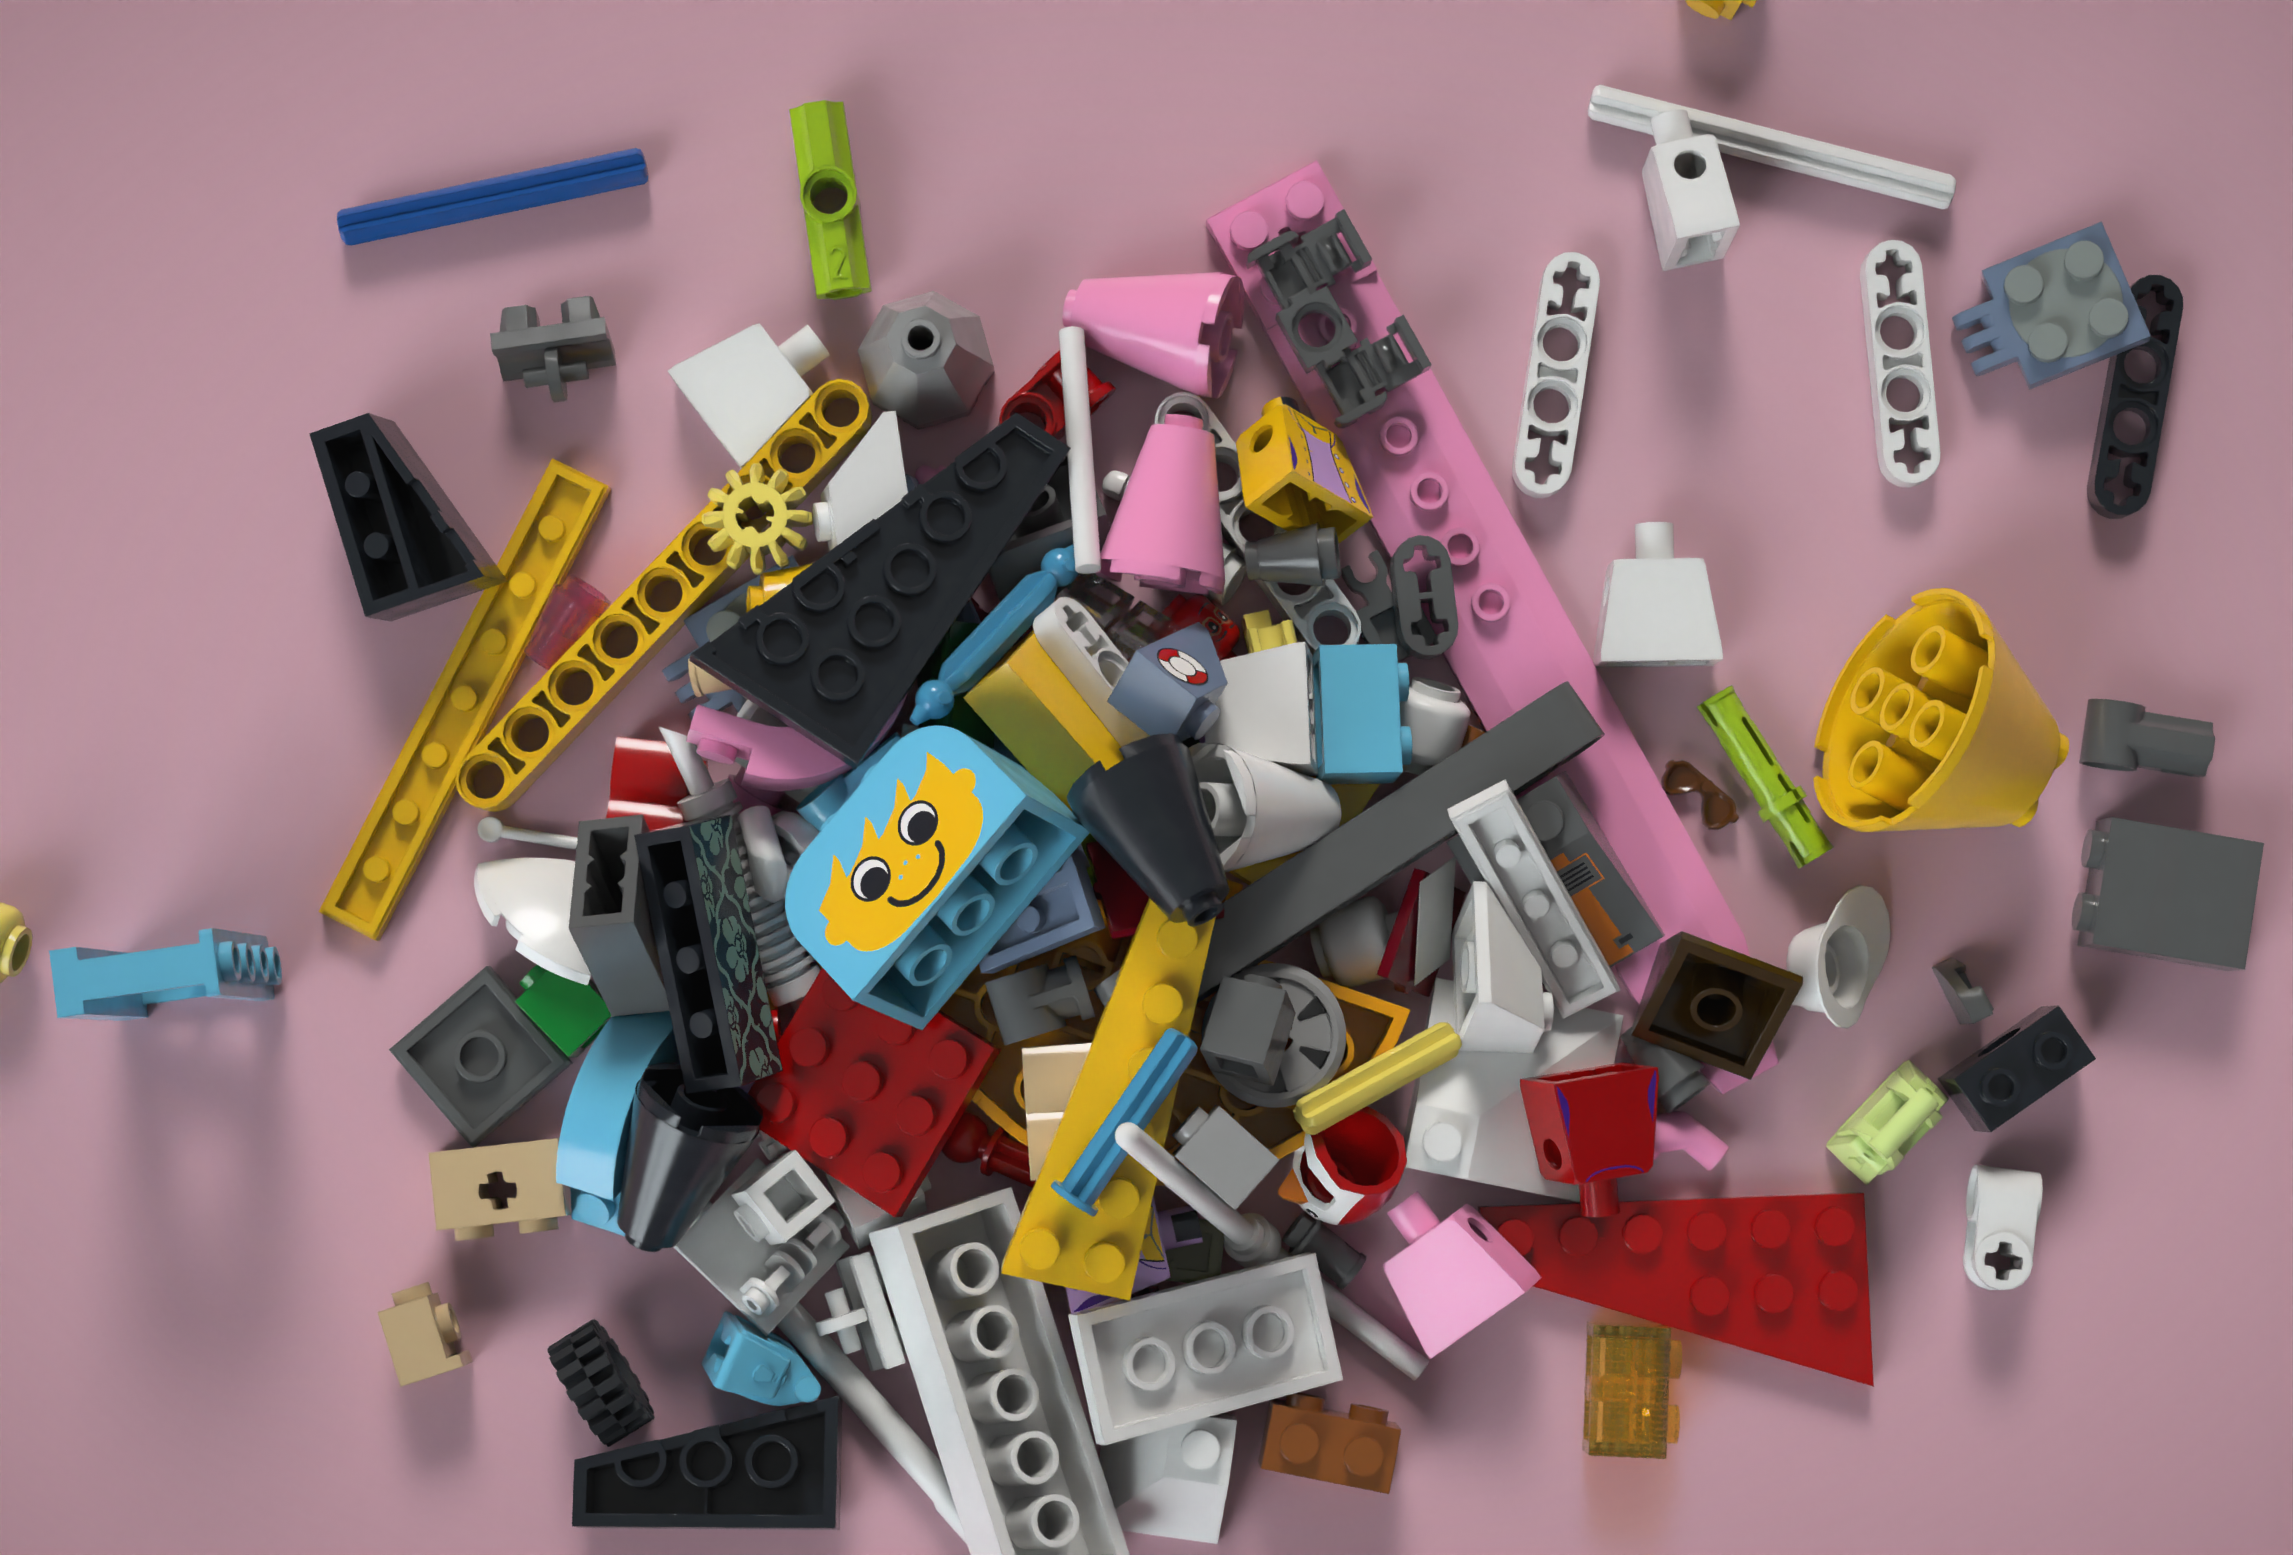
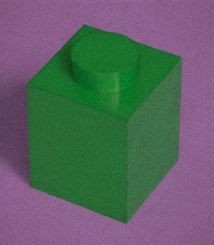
M539 965L534 966L520 981L519 984L526 991L514 1001L568 1057H578L597 1038L600 1031L612 1017L597 985L591 979L588 985H584L554 974Z

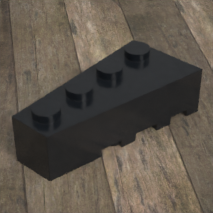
M838 1395L801 1406L772 1411L727 1424L706 1427L661 1440L649 1441L575 1459L572 1527L840 1530L843 1400Z

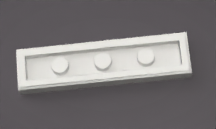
M1506 779L1448 808L1449 817L1484 880L1541 967L1542 982L1547 991L1552 993L1553 1002L1562 1018L1564 1019L1620 991L1617 979Z

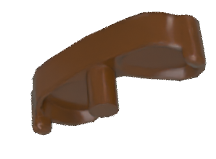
M1671 760L1665 764L1666 770L1661 779L1663 790L1668 795H1683L1691 792L1699 793L1702 798V824L1708 830H1719L1729 823L1737 822L1739 815L1736 814L1737 806L1734 800L1692 764L1683 760Z

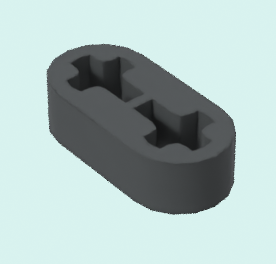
M1418 535L1408 538L1394 552L1390 560V580L1396 629L1400 645L1408 654L1417 659L1430 660L1441 656L1453 645L1458 635V617L1451 560L1448 551L1440 541L1430 536ZM1414 550H1422L1424 560L1435 561L1437 566L1436 569L1430 571L1426 576L1427 592L1419 593L1416 573L1411 571L1405 572L1403 564L1413 558ZM1421 603L1429 604L1432 623H1442L1444 627V632L1434 638V646H1427L1422 635H1413L1411 631V626L1416 625L1422 618Z

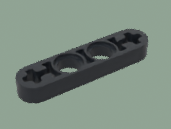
M2162 275L2145 276L2130 286L2136 303L2138 299H2142L2152 290L2156 292V302L2166 306V311H2162L2153 317L2149 331L2151 336L2162 335V342L2150 337L2149 342L2112 356L2109 359L2087 483V498L2091 507L2099 515L2108 519H2122L2139 511L2147 503L2151 493L2183 312V296L2179 287L2171 279ZM2138 305L2142 317L2146 321V308ZM2143 350L2154 358L2156 374L2151 382L2138 383L2127 376L2124 369V360L2130 351ZM2132 411L2143 419L2146 433L2139 444L2128 445L2116 437L2113 430V422L2119 412ZM2108 452L2120 458L2140 457L2141 459L2140 464L2132 462L2125 467L2123 484L2133 489V496H2128L2121 500L2119 505L2113 503L2114 494L2104 490V483L2110 482L2119 474L2121 459L2108 460Z

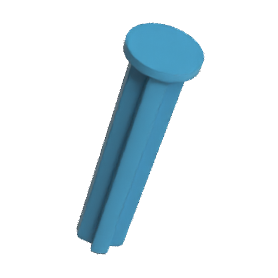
M1173 1028L1165 1031L1064 1181H1053L1051 1187L1054 1191L1082 1211L1092 1216L1097 1214L1099 1209L1094 1205L1095 1201L1128 1154L1116 1143V1129L1125 1122H1131L1144 1131L1196 1055L1198 1047L1192 1039Z

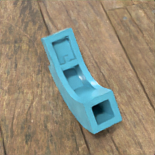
M670 1011L611 1017L595 1039L581 1066L566 1107L559 1137L556 1163V1183L570 1187L573 1220L625 1236V1233L617 1224L635 1087L648 1066L660 1063L680 1064Z

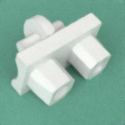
M870 1251L837 1260L835 1263L843 1287L824 1293L832 1317L815 1323L818 1336L837 1331L844 1355L864 1349L870 1371L882 1368L886 1370L906 1363L904 1358L906 1350L895 1316L891 1317L884 1297V1293H887L876 1256H871Z

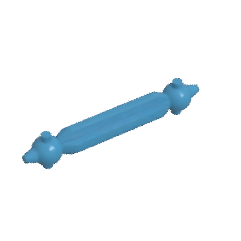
M1073 544L1066 548H1055L1047 552L1041 561V571L1026 575L942 663L938 679L927 681L918 688L915 696L916 706L910 717V721L917 726L929 719H940L948 715L954 706V696L970 691L1030 628L1035 617L1054 602L1057 587L1069 585L1076 579L1078 572L1075 571Z

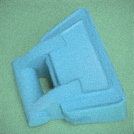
M728 1311L723 1313L701 1362L714 1387L773 1406L790 1405L799 1402L808 1403L818 1398L821 1391L820 1384L790 1342L773 1332L765 1336L753 1323Z

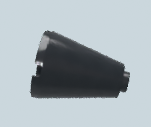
M1173 733L1152 735L1131 742L1119 748L1125 760L1108 770H1105L1101 761L1088 768L1073 783L1067 795V801L1075 818L1171 922L1181 923L1186 921L1189 926L1204 924L1223 910L1224 905L1222 901L1228 895L1230 888L1191 752L1184 742H1181L1179 736Z
M660 1063L650 1065L645 1069L642 1078L635 1087L617 1224L625 1233V1238L631 1245L644 1251L657 1252L661 1248H671L678 1244L758 1136L759 1126L763 1119V1110L752 1096L740 1087L686 1094L681 1064Z

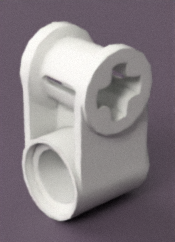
M1977 1164L1972 1167L1966 1196L1967 1227L1963 1266L1968 1278L1978 1287L1987 1290H2011L2022 1285L2030 1276L2033 1266L2036 1225L2039 1220L2043 1187L2042 1177L2039 1172ZM1999 1248L2000 1255L2010 1257L2009 1269L1998 1270L1996 1275L1995 1268L1985 1265L1984 1258L1986 1253L1997 1252Z

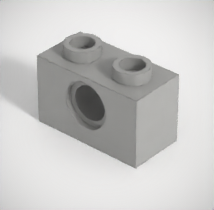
M1215 1105L1208 1114L1202 1108L1197 1107L1172 1135L1180 1143V1146L1172 1154L1234 1210L1240 1206L1279 1161L1273 1153L1218 1105Z

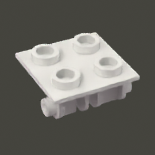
M757 1158L691 1226L674 1248L767 1336L850 1246L841 1238L840 1230L844 1227L845 1222L840 1214L831 1208L823 1211L785 1243L770 1245L765 1238L759 1242L755 1241L735 1217L734 1211L740 1206L731 1194L766 1166Z

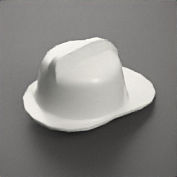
M1858 885L1848 890L1837 903L1828 922L1803 930L1793 937L1788 947L1787 971L1803 976V985L1792 1005L1801 1006L1809 1011L1825 1013L1827 1018L1836 1027L1850 1028L1857 1023L1864 1008L1866 998L1882 970L1889 950L1891 933L1889 912L1882 896L1873 887Z

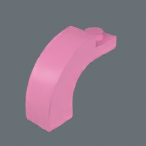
M906 696L863 759L878 747L889 732L904 704ZM698 704L686 738V742L698 745L696 752L707 759L725 764H734L736 757L747 760L748 763L741 785L755 789L792 791L810 788L837 778L838 775L845 774L852 769L851 766L790 726H768Z

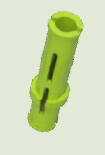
M1733 686L1725 688L1698 705L1697 709L1716 734L1721 746L1761 807V810L1757 812L1763 823L1769 820L1787 847L1797 868L1803 867L1834 848L1803 800L1807 796L1801 785L1795 788L1788 775H1786L1763 735L1743 707Z

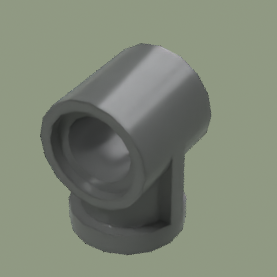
M1076 955L1063 959L1065 964L1063 966L1049 970L1048 964H1043L985 983L1004 1046L1066 1027L1065 1020L1081 1015L1082 1021L1095 1017Z

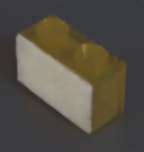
M1587 1321L1582 1450L1591 1456L1666 1459L1667 1444H1677L1679 1439L1678 1405H1669L1668 1402L1669 1379H1679L1681 1375V1341L1671 1340V1328L1666 1325Z

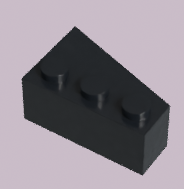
M366 413L309 433L365 617L392 622L508 582L394 421Z

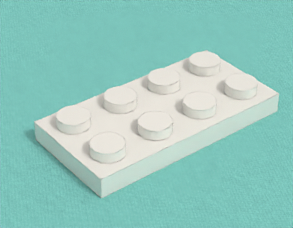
M1306 1252L1130 1298V1301L1122 1300L1068 1314L1096 1444L1100 1445L1112 1444L1343 1380L1316 1253Z

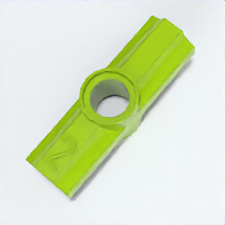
M822 100L804 103L799 107L789 109L800 181V200L804 208L817 299L839 300L871 292L872 288L860 214L861 203L856 187L843 101L832 102ZM829 187L843 190L848 195L845 206L832 214L822 213L814 207V200L817 194Z

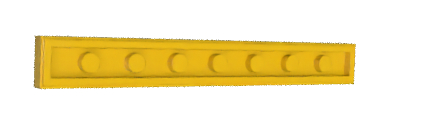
M554 458L551 459L497 564V567L508 582L483 591L334 880L319 913L375 941H380L457 791L455 782L457 768L488 731L611 491L608 485Z

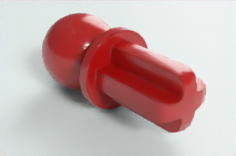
M964 1112L941 1150L942 1153L956 1163H970L981 1159V1174L990 1176L995 1171L1033 1188L1036 1180H1030L1028 1146L1009 1138V1133L1002 1127H999L990 1136L985 1123L978 1116Z

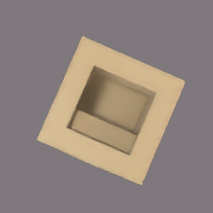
M429 1282L392 1293L395 1306L377 1312L400 1387L473 1362L469 1350L460 1353L456 1352L453 1342L461 1339V1332L455 1311L449 1302L441 1304L438 1292L432 1293Z

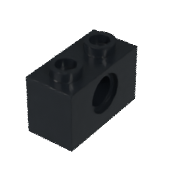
M2059 1005L2041 1006L1943 1074L1938 1080L1974 1131L1992 1132L2096 1058Z

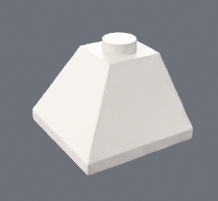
M896 411L883 412L822 491L820 494L821 502L813 503L812 512L815 535L818 542L827 541L828 551H831L872 519L876 520L899 503L902 497L908 493Z
M1473 881L1452 931L1456 1034L1460 1036L1462 1046L1458 1051L1533 1053L1543 1032L1550 1031L1552 1028L1554 1015L1552 993L1543 992L1541 967L1487 882Z
M1221 1413L1112 1444L1101 1445L1099 1461L1122 1531L1218 1544L1237 1427L1235 1414Z

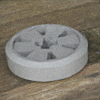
M1281 963L1252 966L1239 974H1235L1233 978L1243 980L1244 976L1248 974L1260 975L1278 982L1282 989L1287 991L1296 1012L1288 1037L1292 1040L1291 1044L1284 1051L1274 1086L1212 1072V1074L1228 1092L1247 1103L1270 1108L1295 1105L1298 1099L1326 1086L1337 1072L1343 1059L1346 1045V1026L1343 1012L1330 989L1308 971ZM1218 990L1209 1002V1005L1204 1015L1202 1024V1041L1211 1016V1012L1216 1000Z

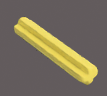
M1439 1022L1395 1046L1393 1049L1329 1082L1326 1086L1298 1099L1293 1110L1295 1120L1301 1125L1305 1133L1309 1135L1318 1134L1455 1058L1462 1046L1460 1036L1454 1032L1451 1024L1447 1022Z

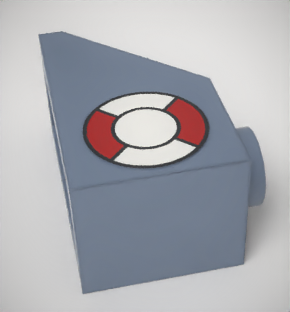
M1197 622L1136 650L1107 702L1150 736L1173 733L1179 736L1181 742L1190 737L1195 740L1203 737L1213 726L1220 714V708L1215 704L1228 684L1209 630Z

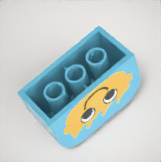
M939 725L923 727L902 737L878 763L867 770L861 780V784L841 808L826 819L819 830V834L801 854L792 869L786 888L785 910L788 924L800 944L853 1001L923 1030L1087 837L1089 832L1075 818L1073 812L1023 766L957 729Z

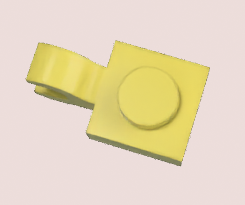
M1269 609L1243 615L1241 626L1248 654L1297 642L1292 620H1285L1272 625Z

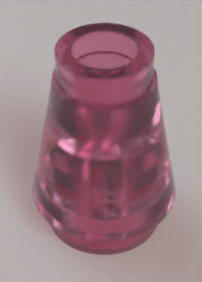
M569 574L562 585L554 584L530 637V642L524 649L525 654L537 664L549 670L609 608L611 601L586 581Z

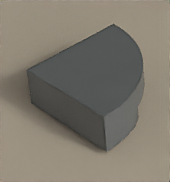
M1949 958L1932 967L1959 1024H1974L1993 1015L1992 1011L1994 1008L1981 986L1972 988L1965 974L1966 966L1962 962Z

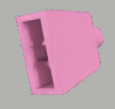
M1417 1191L1387 1213L1409 1245L1383 1264L1384 1272L1425 1353L1430 1359L1523 1295L1542 1278L1536 1269L1469 1204H1465L1440 1222Z

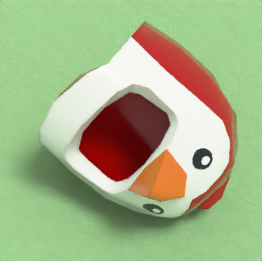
M1368 1106L1316 1135L1306 1133L1304 1146L1295 1150L1292 1170L1279 1187L1278 1195L1285 1200L1298 1203L1313 1218L1329 1224L1343 1225L1361 1221L1378 1212L1394 1194L1407 1165L1404 1138L1384 1114Z

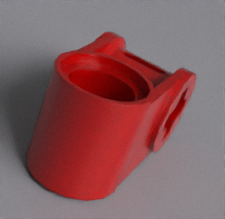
M1060 350L1036 372L1029 382L1006 401L1001 409L999 425L1016 412L1018 414L1029 412L1040 417L1045 424L1044 431L1056 439L1060 440L1066 435ZM1087 366L1091 416L1113 395L1116 388L1110 381L1102 383Z

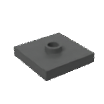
M488 965L389 1049L471 1147H476L573 1064L571 1059L514 1002L518 997L494 969Z

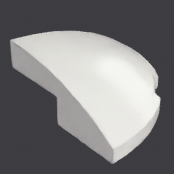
M512 858L478 863L474 876L475 894L478 904L490 925L497 927L502 915L506 919V929L518 940L516 951L554 974L588 985L591 973L569 931L575 861L553 858Z

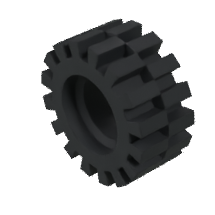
M590 1320L547 1349L551 1356L549 1357L551 1364L557 1370L556 1375L559 1381L566 1387V1393L571 1402L574 1401L582 1419L587 1420L590 1430L595 1436L598 1435L600 1441L607 1445V1447L617 1443L655 1418L653 1408L649 1404L650 1400L646 1392L640 1387L641 1382L637 1375L630 1369L628 1360L625 1356H622L613 1338L610 1339L606 1329L600 1326L597 1320Z

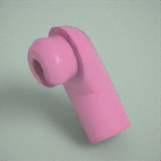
M1674 1111L1670 1114L1667 1112L1656 1115L1654 1160L1659 1156L1660 1152L1664 1153L1683 1149L1710 1171L1729 1149L1728 1145L1686 1112Z

